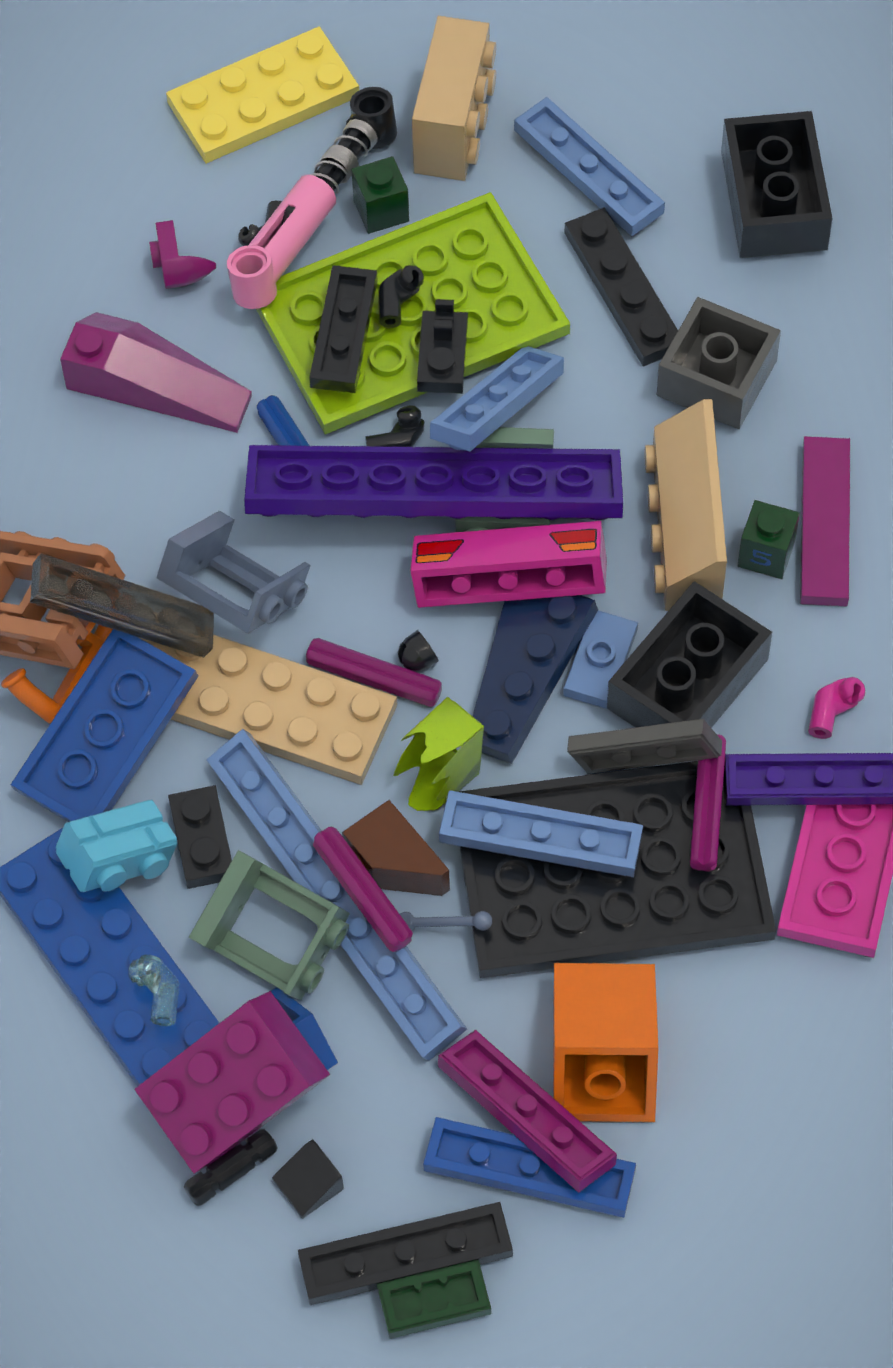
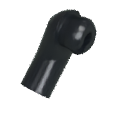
M412 405L400 408L397 411L398 422L391 432L365 436L366 446L413 447L424 431L425 421L421 419L420 409Z

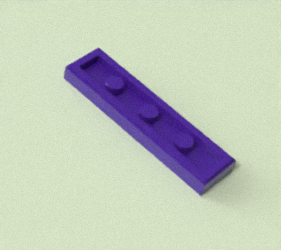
M893 753L725 754L726 805L893 804Z

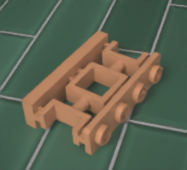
M0 531V655L75 669L84 654L76 644L77 639L84 640L88 634V631L77 617L80 609L91 591L111 594L114 588L112 583L121 584L125 578V574L115 561L114 554L100 544L93 543L89 546L71 543L59 537L47 539L31 536L22 531H16L15 533ZM63 575L69 576L63 588L59 589L65 579ZM15 578L33 581L19 605L2 602ZM51 607L48 614L45 617L47 622L41 621L47 608Z

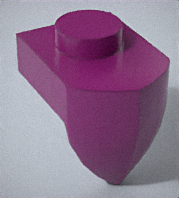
M173 220L155 223L158 241H151L149 244L153 268L162 267L165 289L192 285L217 268L216 263L208 259L178 255Z

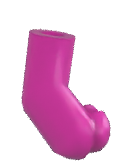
M855 677L839 679L817 691L808 729L810 735L820 739H827L832 736L835 716L855 707L865 696V686L860 679Z

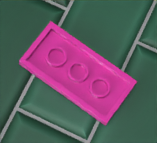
M893 804L806 805L777 929V936L874 958L893 875Z

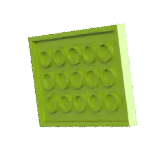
M491 192L284 274L276 282L277 295L269 305L256 309L325 435L427 393L417 392L422 312L435 311L436 299L454 300V312L468 313L464 377L509 359L521 348L528 346L537 348L570 334L569 320ZM332 265L377 270L378 282L356 393L310 388L309 377ZM414 265L418 267L424 275V282L420 286L419 291L401 305V324L394 328L381 326L379 324L378 292L380 284L405 266Z

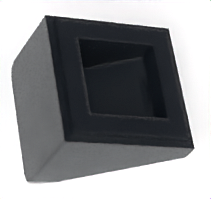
M313 1139L306 1143L272 1177L274 1183L302 1219L344 1190L341 1174Z

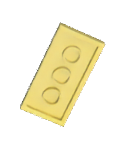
M319 26L166 92L168 105L207 164L350 101L352 96L359 91V85Z

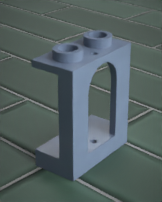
M218 511L168 539L156 578L249 634L265 623H272L279 614L289 608H296L302 602L308 590L305 580L311 565L303 562L282 576L276 575L226 545L235 519ZM209 565L255 592L250 609L248 610L236 605L190 576Z

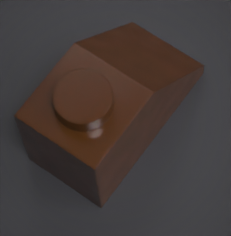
M390 800L342 832V837L381 889L443 896L450 891L449 869Z

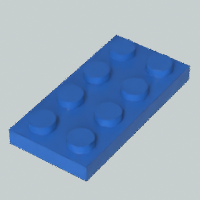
M115 625L10 785L15 791L68 822L112 810L199 675L193 668Z

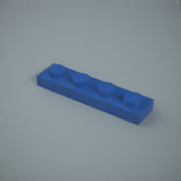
M436 1117L423 1163V1170L624 1218L635 1175L636 1163L616 1159V1165L586 1188L577 1192L515 1135Z

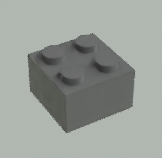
M697 297L659 363L656 395L686 408L703 399H712L714 419L740 429L777 362L781 330Z

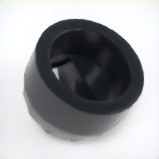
M418 630L404 639L397 652L400 663L406 669L415 672L424 671L439 661L429 643Z

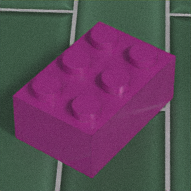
M269 991L246 1002L134 1090L195 1174L239 1145L330 1076V1073L275 996Z

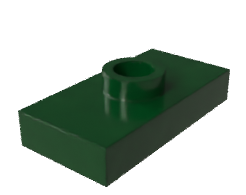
M479 1259L377 1284L389 1339L491 1315V1305Z

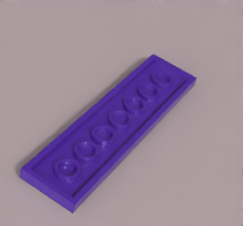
M249 445L244 496L245 514H260L267 517L277 515H308L311 517L354 515L360 518L371 516H402L405 518L446 516L454 519L465 517H496L498 519L534 517L548 520L559 518L605 520L607 518H623L624 504L620 449L474 448L469 452L466 450H456L451 447Z

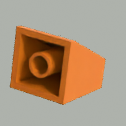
M554 963L553 1098L579 1121L655 1122L658 1070L655 964Z

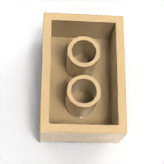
M439 15L437 17L412 116L413 166L415 174L465 181L469 164H477L480 138H476L478 129L485 130L488 117V104L484 102L486 95L493 96L496 84V70L490 69L493 68L495 62L496 42L490 41L489 23Z

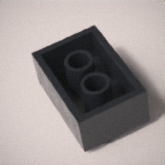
M812 111L724 119L721 154L739 257L748 258L828 250L833 218Z
M694 581L608 681L607 709L635 728L704 719L712 728L768 661L772 631Z

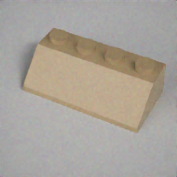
M703 399L654 427L653 445H645L644 449L646 473H654L655 484L648 485L649 513L657 512L658 524L651 525L652 553L660 552L661 565H654L655 593H664L665 611L671 609L694 581L723 599L727 556L712 399Z

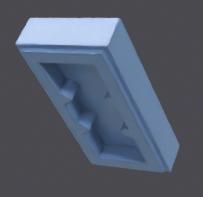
M598 610L582 637L564 686L563 696L607 709L608 681L627 660L638 631V622Z

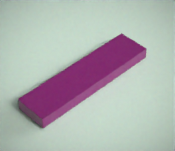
M804 436L800 604L848 606L850 438Z
M474 1030L438 1055V1067L577 1192L586 1188L616 1165L617 1154L477 1030Z

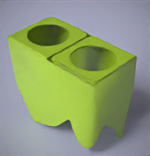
M446 697L401 740L403 741L414 735L401 755L393 776H398L413 767H419V773L408 805L417 811L437 810L446 803L449 790L460 791L480 773L484 726L449 697Z

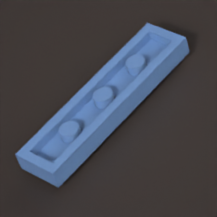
M545 97L514 119V131L600 209L605 207L611 219L631 237L664 214L665 202L548 97Z
M529 346L521 348L430 422V439L448 444L456 450L470 452L564 373V357Z
M449 790L439 831V842L634 877L643 825Z

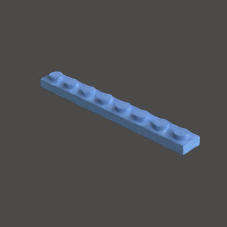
M244 729L239 731L206 760L292 879L350 913L346 920V923L349 924V929L340 945L421 1057L430 1061L467 1030L466 1026L407 946L397 952H392L386 947L313 847L315 835L322 830L253 736Z

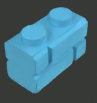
M146 800L66 822L56 845V854L66 870H70V877L80 892L101 888L102 891H111L121 886L127 879L141 875L145 879H152L161 875L169 866L177 846V837L168 823L163 822V816L153 800Z

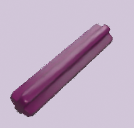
M314 638L307 649L306 662L309 665L414 702L432 707L436 705L441 695L442 683L438 679L335 643Z
M720 734L717 735L722 740L721 756L698 760L690 856L691 868L698 871H713L717 866L726 739Z
M331 826L318 832L314 837L313 847L386 947L392 952H397L410 944L413 936L412 930L339 831Z

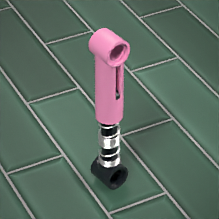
M366 87L357 91L350 100L351 116L346 121L342 136L337 137L333 145L324 153L320 161L315 165L314 173L301 176L250 244L234 250L229 255L227 269L233 299L239 306L247 309H259L269 305L277 295L276 282L335 206V194L339 193L338 185L349 180L352 176L351 169L359 166L358 159L360 156H367L368 151L371 149L383 148L395 140L397 126L393 97L389 91L381 87Z

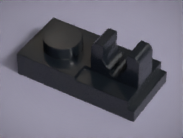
M436 299L435 311L422 312L417 392L463 394L468 313L454 312V300Z

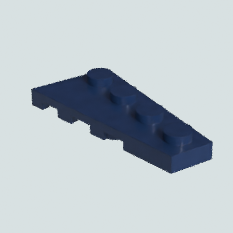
M582 595L504 601L473 717L484 726L483 754L510 764L513 763L581 642L583 635L598 611L595 600Z

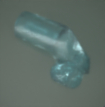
M148 954L142 955L139 959L133 960L129 965V978L133 983L136 982L138 986L145 985L153 993L151 1022L160 1026L174 1025L177 1015L179 981L159 957Z

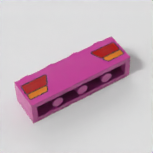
M602 521L414 536L410 571L417 607L606 593L607 555Z

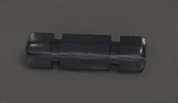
M260 1129L245 1140L247 1144L244 1146L240 1143L207 1166V1172L204 1174L200 1171L186 1181L184 1184L185 1191L197 1206L204 1204L216 1195L215 1191L218 1188L221 1191L255 1168V1162L259 1161L262 1163L277 1151L276 1142L265 1129Z

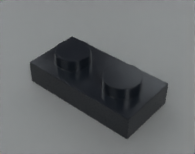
M216 785L168 795L187 889L219 883L232 862Z

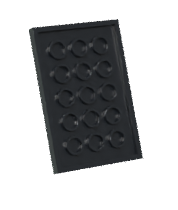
M698 761L458 791L643 825L634 877L459 846L470 916H475L476 913L485 911L492 917V925L487 930L481 931L472 926L479 978L554 969V963H600L775 940L776 927L751 805H726L725 765L717 866L715 870L709 872L694 870L690 866Z

